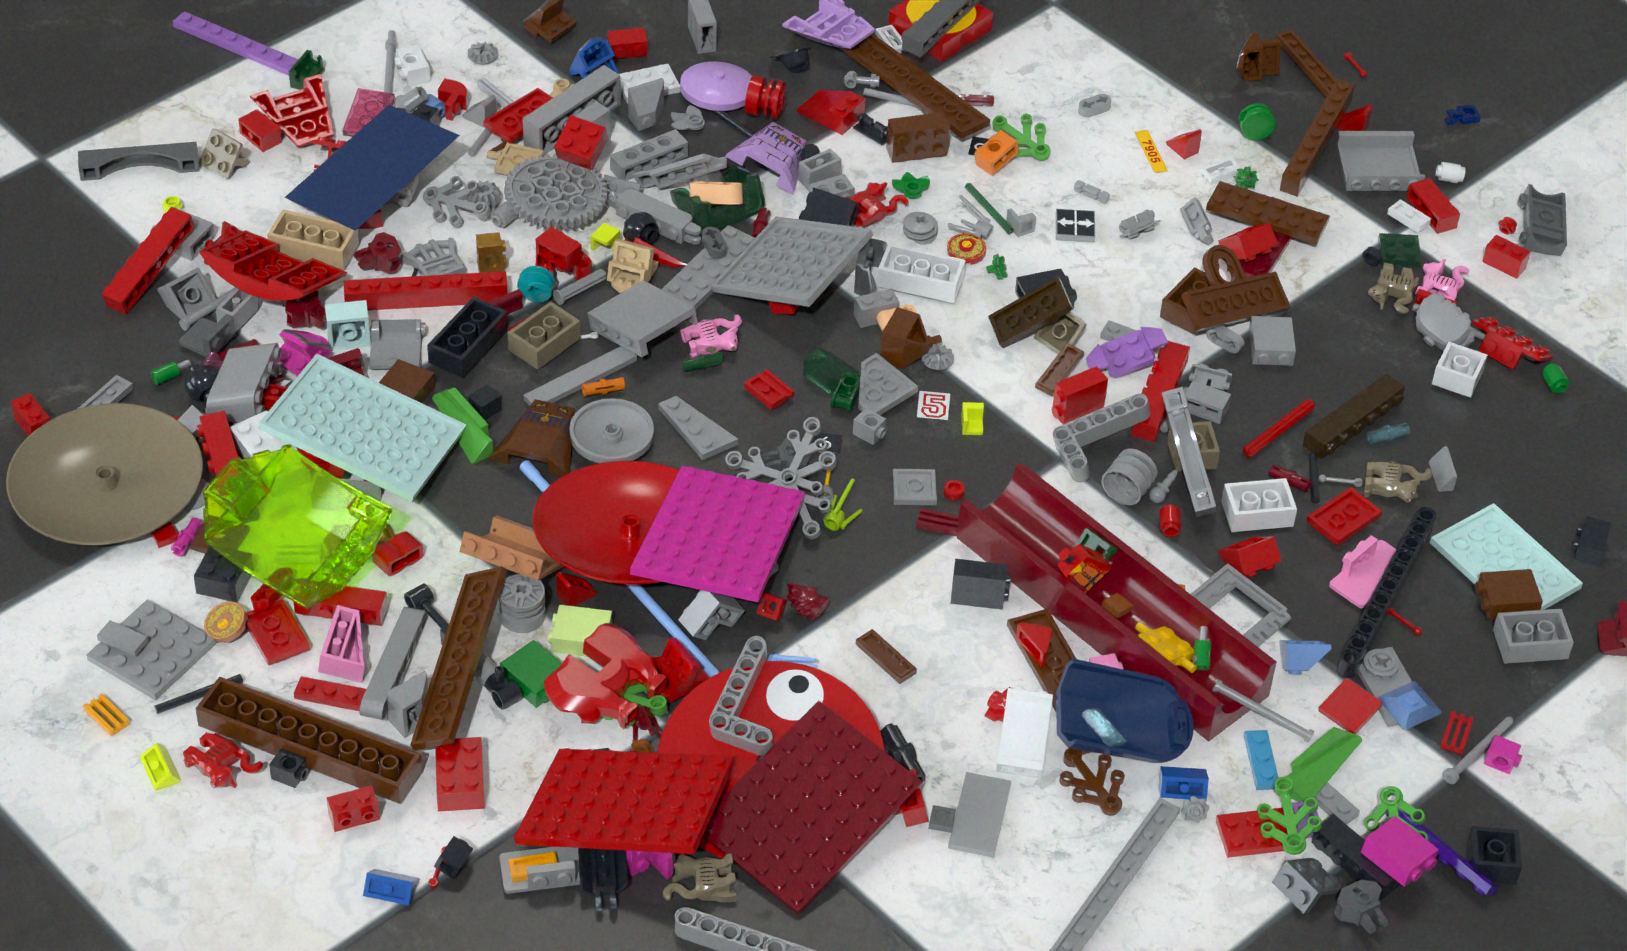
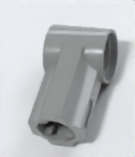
M421 86L415 87L406 95L397 96L394 101V107L411 113L421 103H425L429 96Z

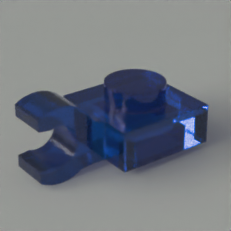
M1475 105L1457 106L1456 110H1447L1449 118L1444 120L1447 125H1453L1459 120L1462 124L1480 122L1481 115Z

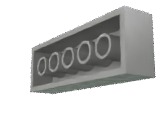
M603 65L535 111L526 115L523 118L524 146L544 150V155L554 149L564 128V123L567 122L570 115H577L595 101L609 108L610 111L621 105L620 75Z

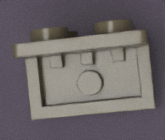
M213 128L199 164L225 179H230L234 166L247 167L249 159L243 157V153L240 152L243 146L242 143Z

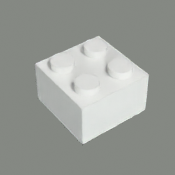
M1448 342L1436 366L1432 384L1471 398L1483 373L1487 354Z

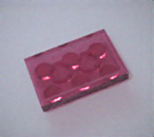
M358 88L342 130L343 136L353 137L386 106H393L395 94Z

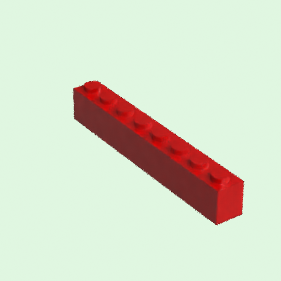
M506 271L344 280L345 302L366 300L368 311L466 305L472 297L488 303L508 294Z

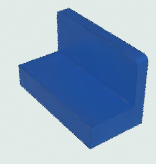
M373 869L366 874L363 896L409 906L412 901L414 885L419 883V878Z

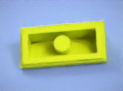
M156 742L139 756L154 790L157 791L181 781L168 750L161 744Z

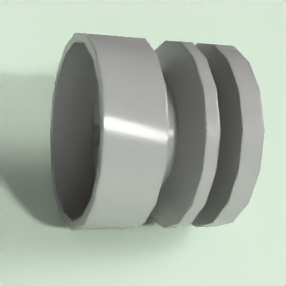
M1126 449L1118 455L1113 464L1102 476L1101 482L1103 489L1109 497L1122 505L1131 506L1137 504L1143 497L1147 489L1156 480L1158 471L1155 463L1145 453L1137 449Z
M515 574L504 580L499 595L500 621L509 631L529 633L543 625L546 618L545 590L541 580H535L522 574Z

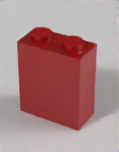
M1095 366L1055 383L1053 406L1051 409L1053 416L1062 424H1066L1104 408L1108 378Z

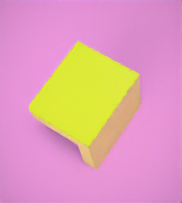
M603 223L590 235L591 250L595 251L601 244L614 248L615 241L620 239V230Z
M963 402L961 414L962 435H983L984 403Z

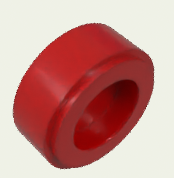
M951 480L944 485V496L947 499L957 501L964 497L965 486L962 482Z

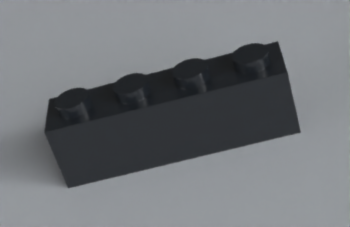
M1331 815L1322 822V828L1313 833L1311 843L1319 851H1322L1331 858L1336 865H1339L1349 873L1354 880L1377 882L1382 888L1379 898L1382 900L1399 887L1400 883L1361 853L1365 839L1337 816Z

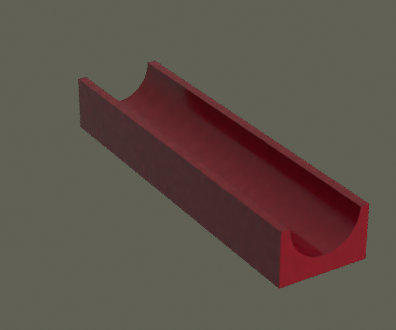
M1022 462L1015 466L1013 477L1004 492L988 507L980 510L967 499L960 503L957 530L958 540L986 562L1007 564V574H1011L1010 582L1044 609L1048 608L1052 616L1099 654L1108 655L1115 653L1118 662L1122 663L1124 670L1155 676L1176 688L1175 692L1182 701L1185 700L1190 708L1194 730L1208 742L1251 710L1218 691L1216 693L1213 692L1212 689L1218 679L1222 681V684L1257 703H1261L1269 697L1277 661ZM1085 528H1089L1116 546L1118 550L1115 555L1112 554L1108 561L1112 569L1098 581L1096 586H1092L1084 593L1067 580L1058 567V563L1061 561L1059 559L1060 552L1065 548L1071 551ZM1101 547L1099 553L1103 554L1105 549ZM1116 593L1134 605L1131 612L1120 618H1116L1102 607L1103 600ZM1142 622L1152 630L1164 626L1170 628L1176 636L1188 642L1193 649L1195 641L1199 640L1200 627H1208L1207 641L1211 642L1210 669L1195 670L1193 673H1190L1183 666L1174 665L1138 636L1141 633L1135 629L1136 625Z

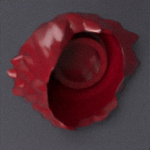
M794 583L786 585L789 591L786 598L792 602L790 606L798 610L796 613L798 615L801 614L803 618L809 617L815 620V617H819L830 603V598L818 595L817 589L813 586L807 588Z

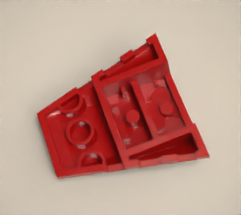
M321 74L305 78L304 89L272 98L268 90L250 95V98L275 124L280 126L282 132L298 148L312 144V140L319 141V137H334Z

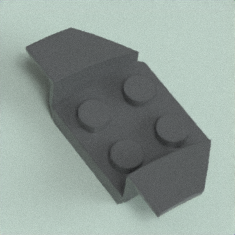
M871 238L859 251L855 268V294L862 296L877 292L876 283L871 272L872 267L879 268L888 246L887 242Z

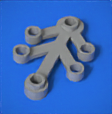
M453 176L450 179V183L440 188L436 186L427 188L423 193V200L426 204L432 205L435 221L441 223L446 219V214L441 210L440 202L446 204L450 215L449 222L453 227H459L462 224V218L458 215L456 207L473 211L477 218L481 220L488 218L491 214V209L487 203L477 202L475 204L461 200V198L470 194H476L479 191V185L476 181H469L466 184V188L449 196L444 194L453 189H460L463 186V181L459 176Z

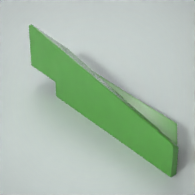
M1333 727L1291 763L1292 773L1286 776L1293 781L1294 790L1290 795L1291 799L1299 802L1304 801L1308 797H1315L1362 742L1361 736Z

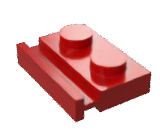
M765 369L762 374L758 373L744 382V389L771 410L786 402L787 398L794 397V390L768 369Z

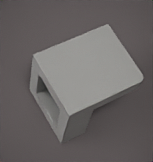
M1010 208L1007 209L1006 224L1017 237L1035 232L1036 216L1033 213L1018 216Z

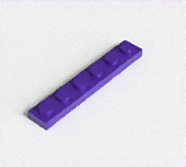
M1398 808L1401 819L1417 830L1426 832L1429 842L1439 849V856L1437 858L1447 866L1451 864L1456 868L1455 873L1462 879H1469L1474 883L1473 888L1480 894L1495 895L1499 889L1496 884L1425 825L1413 823L1411 816Z

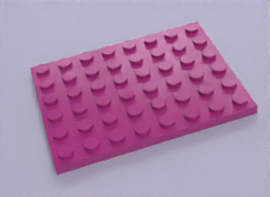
M681 466L630 567V575L759 602L805 499V492L794 488H786L732 475L696 469L690 466Z

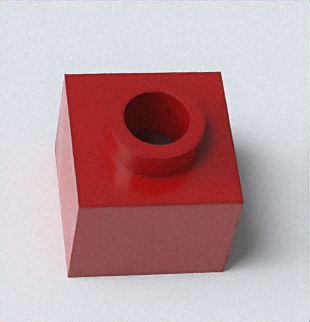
M765 592L762 594L756 614L779 621L782 619L788 599ZM773 602L777 604L775 610L771 608Z

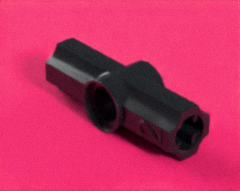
M892 723L885 725L880 730L888 755L907 770L915 769L917 777L921 781H925L926 775L917 761L916 751L912 743L906 742L897 725Z

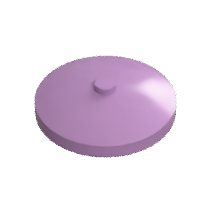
M703 62L693 65L683 72L680 79V91L685 99L698 107L714 111L734 110L745 106L747 88L752 76L743 68L730 63Z

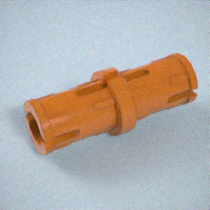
M623 377L610 380L603 378L598 382L582 384L583 396L600 393L607 395L608 392L625 390Z

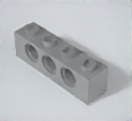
M676 129L611 154L610 170L619 179L631 180L634 178L633 173L652 170L688 157V142Z

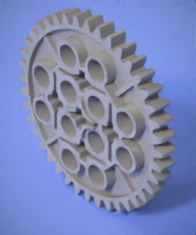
M554 153L553 157H550L549 154H546L545 158L539 155L538 159L532 156L531 161L525 159L524 163L519 162L518 167L514 166L513 171H509V175H507L504 194L507 205H510V210H514L515 215L519 214L520 219L525 218L526 223L532 221L533 226L540 223V228L547 225L548 229L554 226L557 230L559 226H562L565 230L567 225L571 228H574V224L580 227L581 222L587 224L588 219L593 221L594 216L598 217L599 212L603 211V207H605L607 202L608 188L605 178H601L602 173H597V168H593V170L586 169L558 159L556 153Z

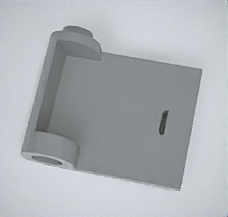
M421 319L371 320L369 369H390L398 359L419 367L421 336H425V323H421Z

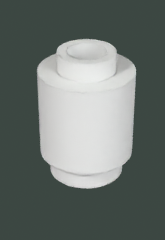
M1442 162L1441 165H1437L1435 175L1438 176L1439 181L1463 182L1465 167H1461L1460 164Z

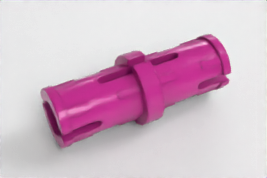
M192 518L187 527L180 531L177 541L171 547L174 555L183 556L191 541L195 540V535L203 525L200 519Z

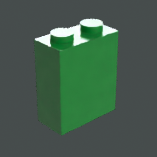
M532 640L500 662V666L504 668V675L508 680L512 679L518 684L522 696L535 708L549 701L544 689V680L562 663L535 640Z

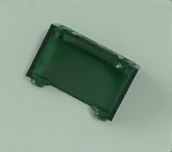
M739 166L729 168L723 173L725 182L742 183V204H711L708 201H701L700 196L690 197V192L682 187L670 191L671 199L678 209L692 215V223L700 226L701 233L707 227L720 229L758 214L760 208L765 207V199L758 173Z

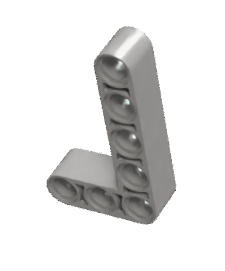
M1135 394L1054 429L1053 438L1056 450L1074 481L1084 482L1090 477L1087 458L1081 447L1145 421L1150 417L1151 412L1146 395Z
M753 636L747 640L710 716L709 725L711 735L716 740L764 756L773 747L772 732L764 726L739 718L767 659L766 641L760 636ZM760 649L761 651L753 652L752 650ZM748 667H749V668H752V669L749 670V671L743 670L744 668H748ZM737 686L743 687L739 690L734 689ZM728 705H733V706H734L733 708H730V709L725 708V707L728 706ZM718 724H723V725H725V726L722 727V728H717V727H715V726H717ZM739 732H745V733H746V734H744V735H742V736L737 735V733H739ZM762 739L767 740L765 743H759L758 741Z

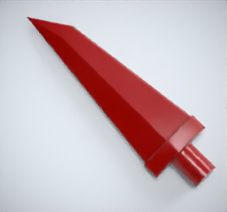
M636 237L634 242H632L654 248L653 260L658 261L659 264L674 268L687 265L641 240V238Z

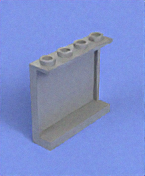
M1338 131L1335 146L1346 191H1408L1410 183L1424 180L1425 174H1420L1413 149L1414 132Z
M644 280L587 313L592 331L597 332L640 357L648 354L647 342L682 321L686 320L694 325L698 324L697 311L694 306Z

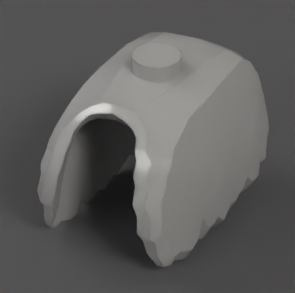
M1432 293L1423 299L1419 309L1416 311V329L1424 336L1423 340L1430 347L1436 346L1444 351L1448 342L1468 348L1475 341V334L1470 326L1471 320L1468 313H1462L1460 307H1457L1450 300H1445V296Z

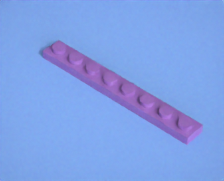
M185 11L173 20V27L288 76L289 70L299 60Z

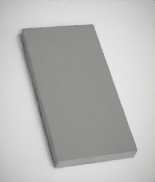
M1393 647L1384 648L1385 650L1392 652L1398 658ZM1400 660L1398 672L1394 673L1392 678L1386 676L1382 679L1378 675L1374 677L1373 673H1367L1363 663L1357 672L1368 693L1377 699L1385 693L1412 682ZM1377 663V666L1382 665L1383 667H1385V664ZM1382 705L1378 711L1387 727L1399 725Z
M966 772L948 844L949 849L994 858L1011 787L1010 780Z

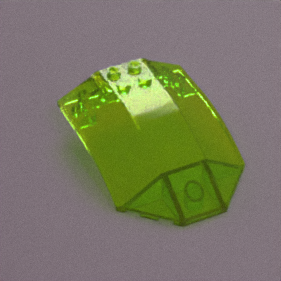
M290 444L283 445L281 449L272 452L268 449L253 453V457L242 460L240 457L231 459L203 490V498L205 500V508H203V521L205 523L204 541L247 574L306 609L345 588L374 554L392 513L390 507L337 479L291 447Z

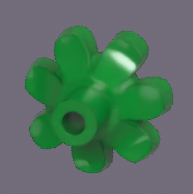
M994 255L993 265L986 267L988 274L995 273L998 280L1008 277L1005 271L1007 270L1006 264H1003L1005 261L1004 256Z

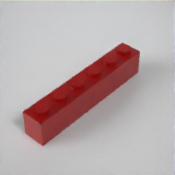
M170 207L163 214L161 220L151 229L147 238L140 243L135 253L128 258L124 267L116 273L112 282L105 287L102 296L106 306L127 315L195 228L190 214L174 207Z
M1168 341L1164 348L1160 347L1157 356L1159 360L1154 361L1152 367L1153 374L1148 375L1147 388L1143 387L1141 393L1148 398L1151 414L1145 421L1130 426L1132 427L1131 436L1155 442L1167 413L1162 392L1178 387L1188 362L1190 346Z

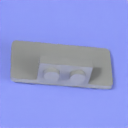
M546 847L506 852L499 856L504 892L507 894L580 885L578 848ZM555 851L557 863L526 866L527 880L512 883L508 859Z

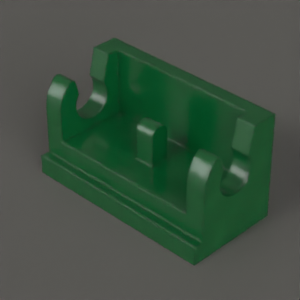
M311 50L304 52L289 70L291 88L297 90L304 89L305 78L318 74L322 75L325 72L321 55L317 56L316 61L313 59Z

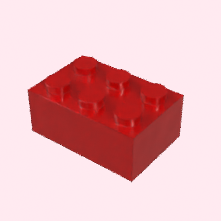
M455 738L452 744L435 747L438 812L485 809L482 738Z

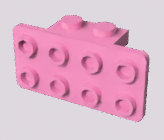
M1372 535L1365 541H1360L1352 552L1349 551L1342 559V571L1330 581L1329 587L1357 607L1364 608L1368 604L1397 549L1383 540L1378 541Z

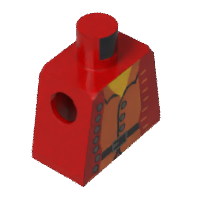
M1082 544L1076 545L1071 551L1065 548L1059 554L1061 561L1058 563V567L1067 580L1084 593L1112 569L1103 554Z

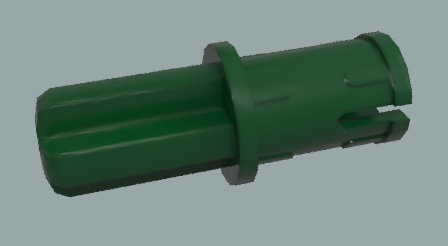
M721 352L707 355L700 354L698 357L682 359L684 372L700 368L705 370V367L724 362Z

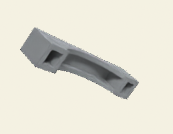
M1183 387L1162 392L1195 515L1200 517L1217 512L1216 504L1197 443Z

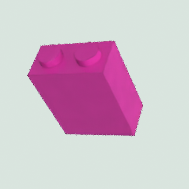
M1394 816L1366 837L1361 853L1405 887L1411 881L1416 882L1424 871H1430L1436 865L1437 860L1435 858L1439 849L1397 816Z

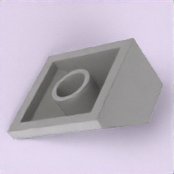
M663 78L628 88V118L638 131L656 126L664 110Z
M199 267L157 289L166 306L180 319H187L216 300Z

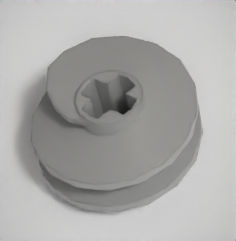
M912 212L903 219L904 233L916 243L928 244L936 239L938 222L932 215L925 212Z

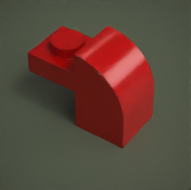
M444 78L438 88V99L445 103L446 119L453 121L461 110L467 111L468 109L467 88L458 81Z

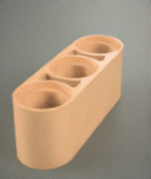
M689 182L691 203H743L742 183Z

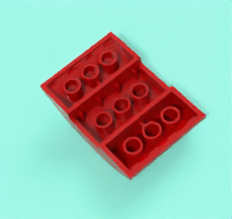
M247 230L200 250V255L205 262L229 284L245 293L268 300L285 301L297 299L347 275L346 271L315 258L303 262L278 251V243Z

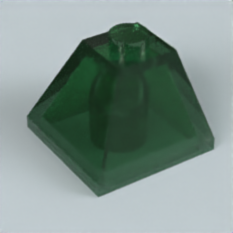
M817 348L804 357L803 376L830 395H833L844 374L853 373L858 377L861 376L858 370L832 352Z

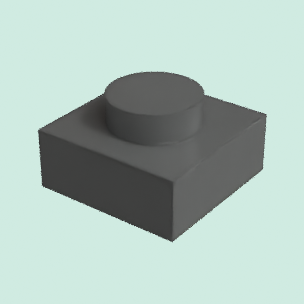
M933 805L928 829L951 833L956 809Z

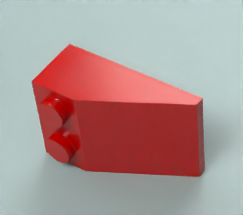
M819 90L797 108V112L843 135L859 121L857 116L860 113H865L866 99L851 91Z

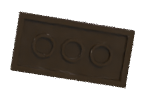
M1056 277L990 314L988 317L1000 346L1005 348L1073 310V307L1059 277Z

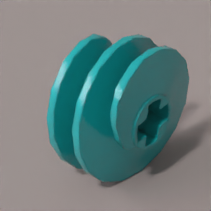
M530 266L522 270L517 282V288L527 300L544 302L551 297L555 277L546 268Z

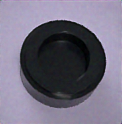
M1372 246L1365 249L1362 254L1363 259L1370 266H1377L1383 259L1380 251Z

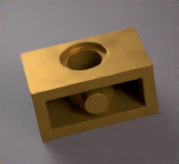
M500 232L476 234L479 273L503 271V267L507 266L506 255H503V252H506L505 240H501Z

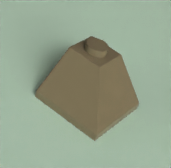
M1069 311L1039 328L1034 338L1058 354L1066 343L1074 346L1087 324Z

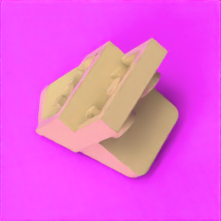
M620 239L615 241L613 260L609 261L607 281L611 282V286L619 294L643 280L649 282L659 263L653 260L654 248Z

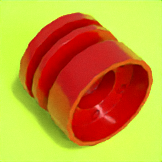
M753 75L747 88L745 114L759 117L762 109H764L765 118L769 119L772 116L773 120H778L785 105L786 82L779 80L777 83L775 79H772L767 87L765 77Z

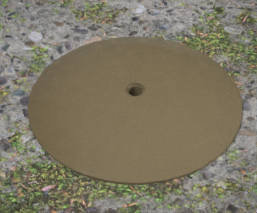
M126 403L92 405L55 417L36 429L24 440L13 455L8 467L6 478L7 494L19 518L44 536L79 545L119 543L143 536L158 529L172 520L187 506L196 493L201 481L203 469L202 455L199 445L191 432L181 422L162 411Z

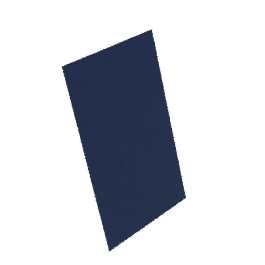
M388 105L284 198L356 231L460 135L392 105Z

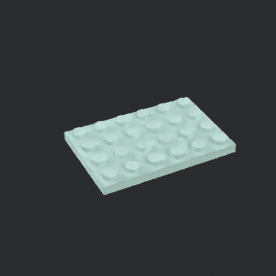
M1494 503L1432 536L1430 544L1474 584L1479 580L1480 572L1531 569L1543 600L1541 610H1545L1582 588L1583 583Z

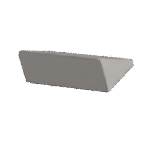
M1444 446L1429 461L1439 492L1453 491L1457 479L1447 446Z

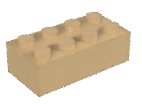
M288 210L281 211L267 234L269 240L279 244L278 251L304 261L315 258L343 270L359 244L358 229L355 231L336 221Z

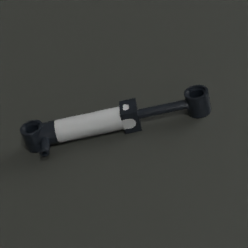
M423 583L404 593V600L410 608L427 611V614L441 628L440 637L442 645L449 624L431 605L434 603L433 593ZM482 651L474 676L490 692L497 707L503 710L522 699L521 689L514 680H508L504 675V668L502 666H496Z

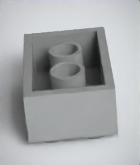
M1562 609L1498 613L1493 627V633L1504 664L1569 659L1574 643Z

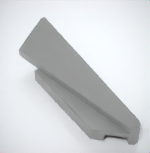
M703 153L652 170L635 172L633 177L643 188L656 185L660 189L726 168L727 157L717 158Z

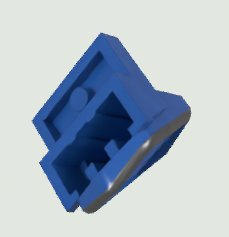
M601 37L589 38L579 48L569 68L571 75L580 74L582 79L603 65L619 74L612 59L615 56L608 40H602Z

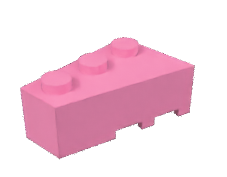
M337 605L320 655L318 672L362 683L365 665L363 661L359 610Z

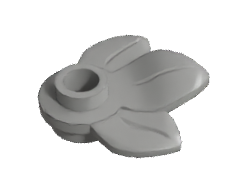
M692 105L687 107L686 113L671 112V118L674 122L671 126L675 129L697 131L705 126L702 112Z

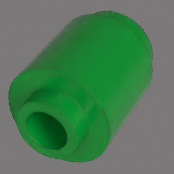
M1554 363L1544 367L1542 371L1543 379L1553 393L1565 392L1569 387L1570 381L1562 368Z

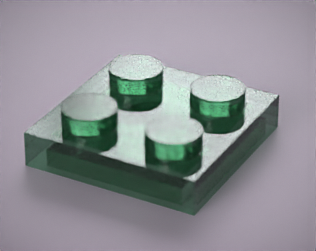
M1379 233V251L1383 258L1381 265L1389 263L1393 264V266L1421 267L1422 260L1418 235Z

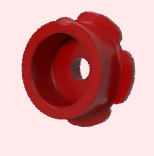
M1504 217L1503 220L1498 222L1502 233L1508 235L1514 234L1516 231L1517 223L1514 219Z

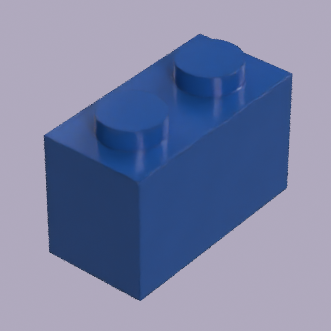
M1160 766L1158 788L1161 798L1190 800L1192 796H1196L1207 801L1209 778L1206 769Z

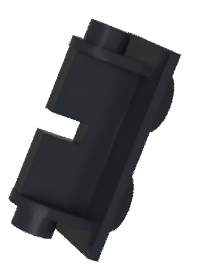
M860 113L857 116L859 123L853 126V129L880 145L887 142L888 126L878 121L874 123V119L866 113Z

